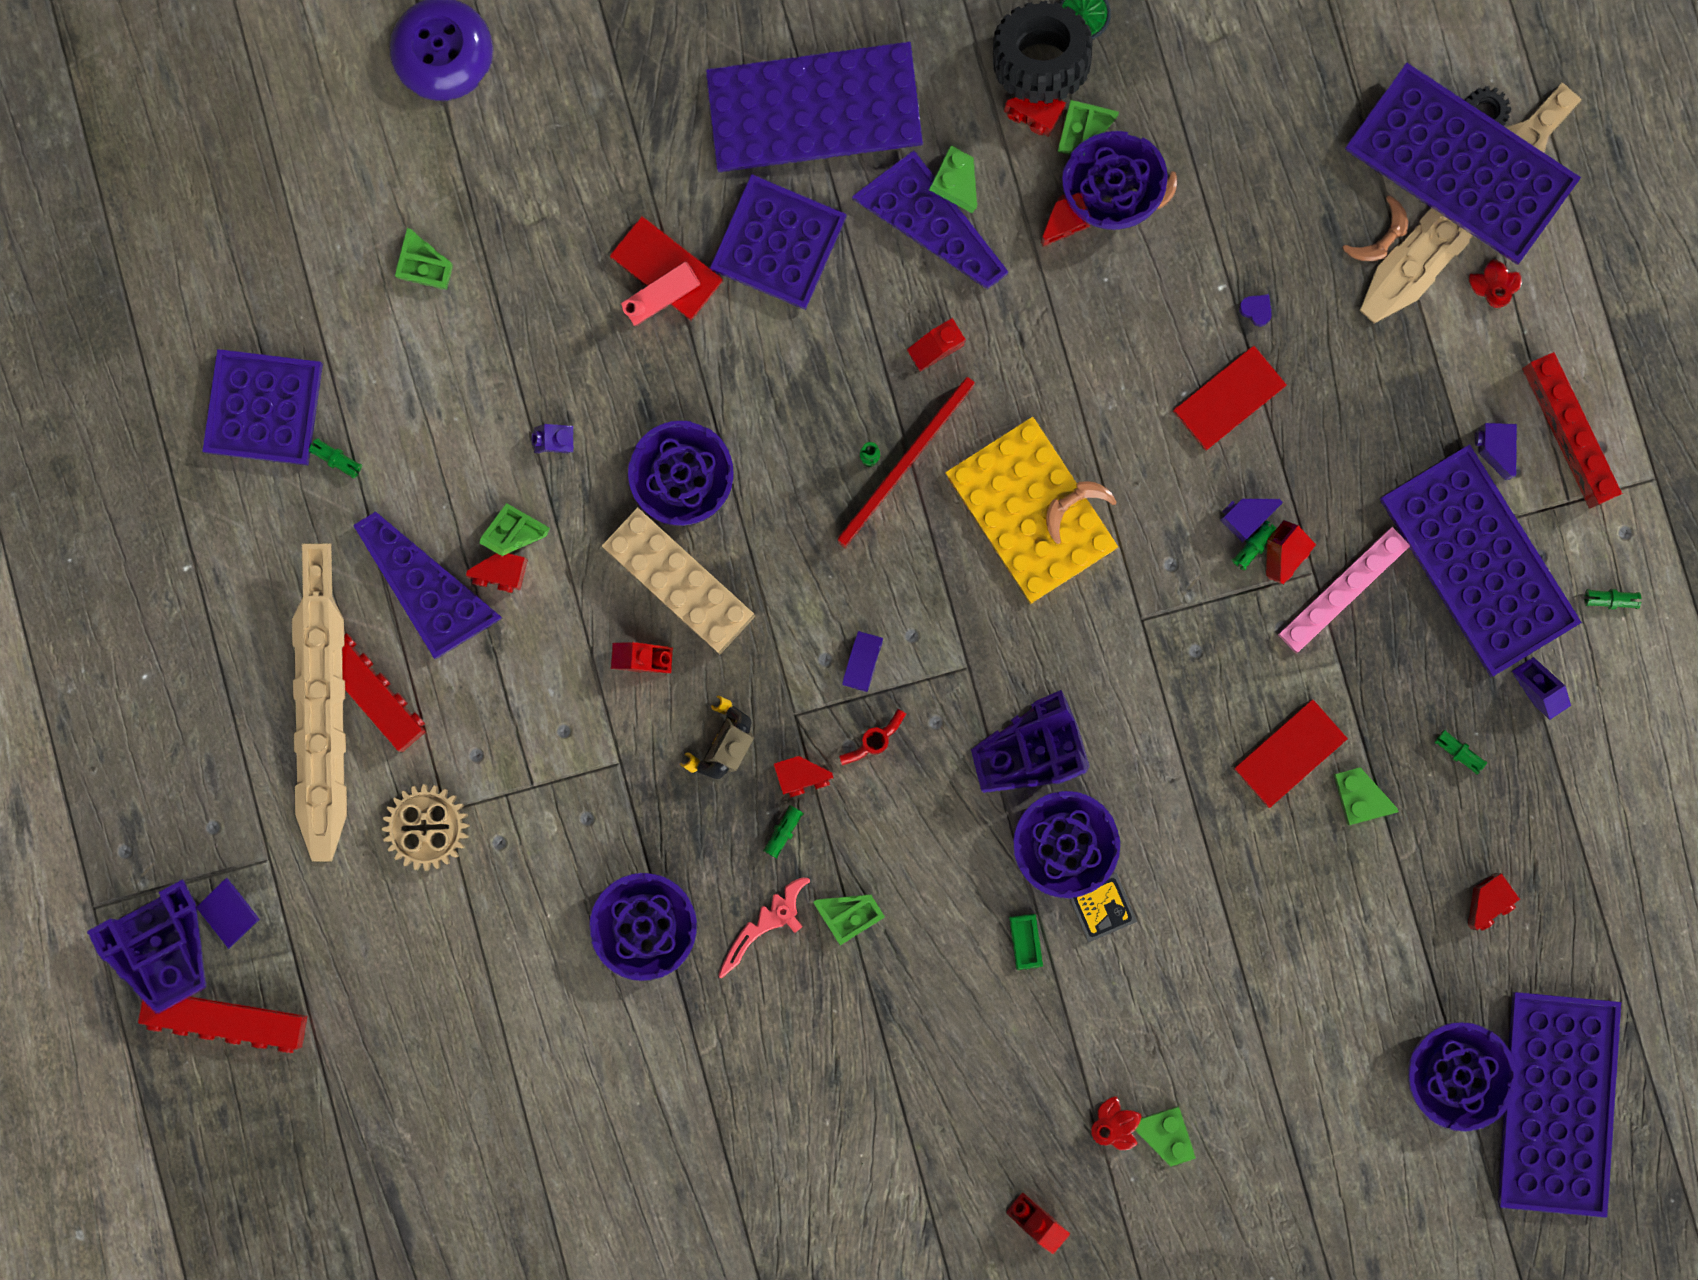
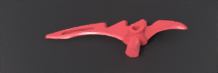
M799 878L789 883L784 889V899L774 894L770 911L765 906L760 908L757 926L752 922H748L740 932L722 964L718 974L720 978L724 977L740 963L748 946L761 934L784 926L786 923L794 933L803 927L794 917L798 914L796 898L801 888L810 882L809 878ZM748 935L749 938L740 949L734 962L731 963V959L745 936Z

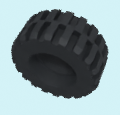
M1040 1V4L1030 2L1024 4L1023 8L1018 6L1013 9L1011 15H1005L1001 19V24L997 25L993 38V70L996 73L998 82L1004 85V89L1008 93L1012 94L1014 92L1016 98L1024 100V98L1030 99L1031 103H1038V101L1052 103L1053 99L1057 98L1060 101L1067 98L1068 93L1072 95L1078 91L1079 85L1082 86L1087 80L1092 59L1091 30L1085 24V20L1081 15H1075L1073 9L1069 7L1063 8L1062 4L1054 2V4H1047V1ZM1047 44L1060 49L1063 54L1057 58L1042 61L1031 59L1025 56L1022 51L1032 45Z

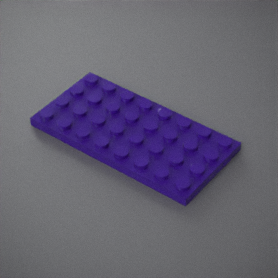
M911 42L706 69L718 172L923 145Z
M1409 63L1404 65L1345 148L1346 151L1517 265L1522 261L1581 179L1580 176Z
M1470 444L1379 499L1404 540L1410 545L1409 548L1490 677H1494L1582 623Z
M1512 992L1508 1049L1515 1062L1517 1083L1516 1090L1513 1092L1508 1104L1509 1107L1504 1112L1498 1207L1607 1218L1621 1002Z

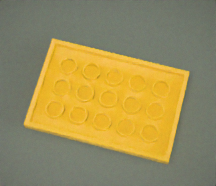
M1031 417L945 472L947 478L1030 604L1118 548V545L1087 498L1077 501L1064 512L1059 529L1061 543L1057 544L1050 536L1046 524V515L1050 503L1054 499H1063L1072 493L1077 483L1034 417Z

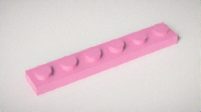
M1391 527L1291 621L1278 636L1295 653H1298L1406 551L1410 545Z

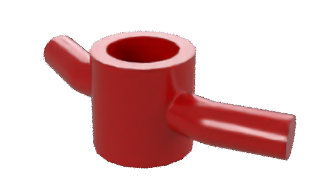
M897 709L889 724L883 729L876 727L867 730L862 739V746L857 750L839 756L842 766L858 761L868 753L877 755L884 752L889 743L888 737L896 732L906 713ZM873 733L882 735L881 741L884 745L878 750L867 745L866 739L871 737Z

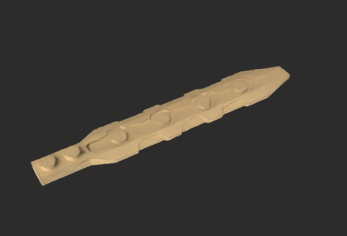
M1562 83L1529 120L1506 128L1545 153L1548 136L1582 99ZM1431 208L1421 218L1419 225L1400 246H1396L1377 267L1360 312L1373 323H1376L1416 302L1432 285L1435 277L1454 256H1458L1470 243L1469 239L1473 235Z
M302 544L303 598L292 618V646L295 647L293 699L296 700L294 752L297 753L295 815L311 861L331 862L347 817V786L344 785L346 733L343 732L345 680H343L342 675L344 619L332 597L331 544Z

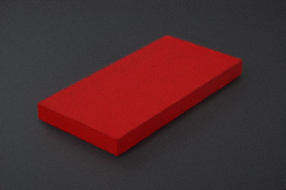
M643 216L610 255L612 260L646 286L652 284L684 262H688L701 285L670 305L690 321L694 319L723 283V279Z
M1252 346L1174 409L1173 412L1203 449L1207 451L1284 389L1287 384L1258 349Z
M1312 699L1233 769L1268 808H1271L1348 738Z

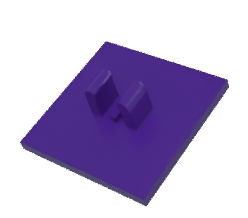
M228 878L224 879L196 907L228 949L260 920Z

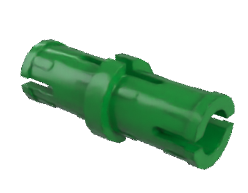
M319 438L313 441L315 446L311 444L309 453L326 461L327 465L332 469L336 467L352 479L358 476L356 471H361L362 464L345 456L341 449H334Z
M873 442L865 443L860 450V459L865 466H875L880 459V450Z
M1265 520L1256 533L1246 539V545L1232 559V562L1237 567L1241 565V570L1245 571L1258 554L1264 552L1267 539L1277 529L1273 524L1269 526V521Z
M1587 589L1584 597H1595V599H1584L1585 606H1607L1608 609L1613 610L1617 607L1639 609L1641 606V602L1630 601V599H1642L1640 592H1618L1617 589H1609V591Z
M1445 729L1434 742L1451 754L1455 762L1460 761L1476 775L1487 764L1486 760H1483L1469 749V745L1466 742L1462 744Z
M789 805L778 825L775 824L773 828L775 831L762 851L777 859L787 840L792 839V832L804 813Z

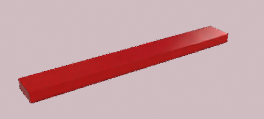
M969 377L963 380L838 537V544L843 548L849 545L974 388L975 382Z

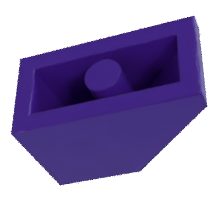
M1485 423L1480 426L1479 430L1475 432V445L1478 446V453L1504 480L1512 479L1516 476L1517 424Z
M1241 499L1237 504L1232 501L1222 511L1225 516L1220 521L1241 542H1244L1283 502L1280 499Z
M1534 657L1512 671L1533 705L1549 720L1571 706L1566 686Z

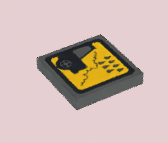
M1113 873L1097 890L1083 896L1069 898L1087 942L1137 922L1117 873Z

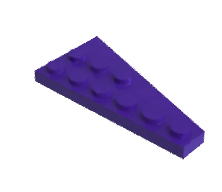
M912 151L852 196L854 201L987 290L1009 273L959 207L929 190L935 177L915 151Z
M377 512L372 513L353 525L434 659H438L503 619Z

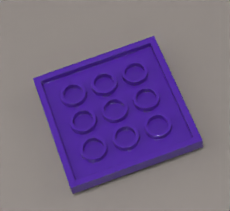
M751 174L710 269L806 310L847 218V214Z
M217 349L202 452L309 466V448L313 438L323 363Z

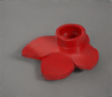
M1492 259L1487 264L1484 274L1475 273L1469 275V284L1475 294L1486 297L1490 306L1502 308L1510 303L1512 294L1520 289L1522 278L1519 272L1508 273L1506 266L1502 262ZM1495 292H1499L1503 294V296H1498Z
M1111 1097L1099 1107L1098 1120L1091 1129L1092 1138L1100 1145L1106 1146L1111 1144L1118 1150L1131 1149L1137 1145V1141L1131 1133L1139 1126L1141 1114L1132 1110L1121 1111L1118 1097ZM1107 1127L1110 1130V1134L1107 1137H1102L1099 1133L1101 1128Z

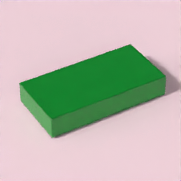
M1036 914L1009 917L1016 970L1043 967Z

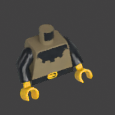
M718 695L716 697L720 699L719 706L711 705V708L716 712L726 715V719L702 761L687 752L684 755L690 758L688 763H680L682 767L691 773L697 771L714 779H720L726 773L736 771L754 739L750 731L752 724L750 717L735 706H732L730 700Z

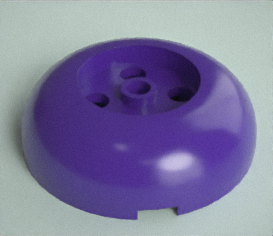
M423 0L408 8L396 22L390 38L389 52L394 71L406 87L423 98L446 101L462 97L478 86V83L490 69L493 59V41L485 21L467 4L458 0ZM454 27L455 32L452 35L445 33V31ZM422 32L430 33L427 39L419 37ZM456 50L459 52V55L454 60L450 59L452 51ZM426 55L434 57L431 64L424 63L423 58Z
M1109 131L1088 138L1074 149L1066 167H1064L1062 180L1066 200L1079 218L1101 229L1120 230L1140 224L1157 210L1166 193L1168 176L1163 156L1150 141L1143 137L1140 139L1128 135V132ZM1098 176L1104 179L1101 184H1095L1094 180ZM1134 188L1137 190V192L1130 191L1129 189ZM1080 192L1088 210L1079 209L1072 195ZM1105 198H1111V199H1112L1111 202H1104V201H1103Z
M671 421L647 432L635 446L628 466L630 489L639 506L654 519L675 526L697 524L714 515L727 500L734 477L732 458L722 439L709 428L692 423L691 421ZM686 453H691L694 456V461L690 464L683 461V456ZM668 464L670 466L669 473H660V465ZM686 472V479L680 480V478H677L678 473ZM696 477L704 478L705 484L702 487L694 485L693 482ZM674 487L681 490L678 498L670 496V490Z
M1055 792L1036 800L1022 814L1014 833V855L1021 873L1036 889L1054 897L1076 898L1097 890L1112 875L1119 859L1120 836L1112 815L1100 802L1079 792ZM1057 821H1062L1065 824L1063 832L1055 831L1054 824ZM1081 833H1085L1089 837V841L1085 845L1078 842L1077 838ZM1062 840L1069 841L1070 847L1067 850L1061 848L1060 843ZM1046 844L1051 845L1053 848V853L1050 856H1045L1042 853V847ZM1068 857L1076 859L1077 864L1074 868L1066 866L1065 862Z
M651 873L628 875L610 884L598 897L590 917L592 945L599 959L614 973L637 981L658 979L676 970L690 954L697 933L696 914L686 893L673 881ZM639 902L647 904L648 910L645 913L637 911V904ZM660 918L668 920L669 926L667 929L662 930L658 927L657 924ZM641 922H648L649 930L642 931L640 929ZM623 923L631 925V932L627 935L620 931ZM645 939H649L653 944L652 949L649 951H645L641 947V943Z
M1454 1022L1433 1029L1418 1042L1409 1060L1408 1084L1414 1102L1430 1120L1451 1130L1473 1131L1492 1124L1507 1110L1513 1092L1516 1090V1066L1508 1047L1492 1031L1476 1024ZM1465 1052L1471 1055V1060L1468 1063H1463L1460 1058ZM1439 1062L1446 1064V1070L1443 1073L1437 1072L1436 1067ZM1458 1070H1460L1461 1073H1462V1076H1461L1460 1079L1456 1080V1079H1455V1075H1457L1456 1072H1457ZM1474 1077H1478L1481 1080L1479 1087L1476 1089L1471 1086ZM1449 1087L1456 1089V1095L1453 1098L1447 1097V1088Z

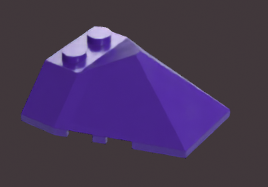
M1062 690L1038 699L1031 704L1032 709L1021 717L1017 715L1011 719L1012 724L1001 732L995 731L971 749L979 785L983 793L1062 783L1088 771L1090 765L1080 731Z
M183 879L158 892L159 898L119 920L110 918L87 931L97 954L157 1014L206 988L196 904Z

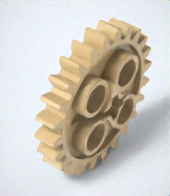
M425 784L422 785L421 792H419L416 786H412L411 795L406 791H402L403 800L393 798L397 806L395 808L387 807V810L392 815L391 817H383V820L389 822V826L382 828V831L389 832L390 835L383 840L385 842L392 841L388 851H398L394 858L395 860L405 857L404 866L414 862V870H418L421 863H423L424 870L429 871L431 863H433L436 869H440L441 860L448 865L450 864L449 855L455 858L459 856L455 850L456 847L465 848L460 839L469 838L467 834L462 833L463 829L470 827L469 824L462 823V820L468 814H460L459 810L464 805L454 804L457 798L456 795L447 798V789L438 794V786L435 785L430 792ZM438 806H441L445 811V816L441 821H436L433 818V810ZM412 807L418 811V818L414 822L408 821L406 817L408 809ZM425 820L429 825H449V829L428 830L427 835L422 830L403 831L402 828L403 826L425 825ZM437 833H442L446 838V842L441 848L436 847L433 842L434 836ZM411 834H415L419 838V844L415 849H411L407 845V838Z

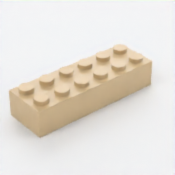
M638 507L602 545L606 552L719 655L755 617L750 609Z

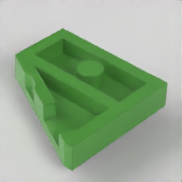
M1070 100L1058 152L1071 155L1074 149L1083 141L1094 135L1106 132L1117 119L1119 112Z
M950 146L929 190L973 213L977 208L974 158Z
M407 228L395 277L447 290L453 264L443 255L439 254L430 244L421 239L412 229Z
M506 503L482 535L479 543L504 556L546 537L550 528Z
M1361 767L1333 774L1347 825L1398 813V808Z
M871 894L813 901L839 945H842L885 918Z
M1179 1106L1141 1118L1139 1126L1135 1131L1170 1167L1196 1159Z

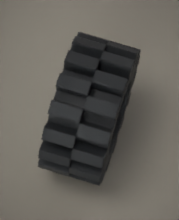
M1485 86L1483 89L1480 87L1465 99L1466 102L1475 108L1481 103L1490 104L1495 113L1493 119L1503 126L1510 118L1508 114L1511 112V107L1507 106L1510 101L1509 99L1504 100L1503 97L1506 94L1503 91L1501 94L1497 93L1498 88L1494 87L1490 90V86Z

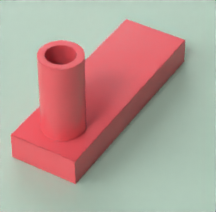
M684 262L622 302L623 312L628 315L633 325L637 326L701 284L688 262Z

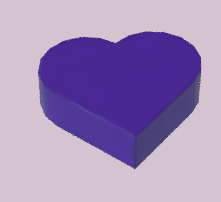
M1269 294L1246 297L1239 305L1240 313L1244 317L1250 318L1254 325L1259 327L1265 326L1270 321L1272 315Z

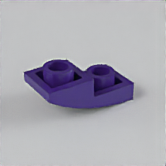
M858 631L842 685L868 692L883 644L882 637Z

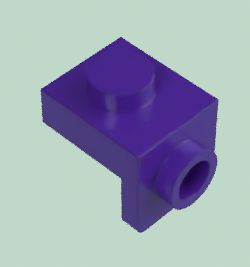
M542 424L535 427L531 436L534 453L573 452V426Z

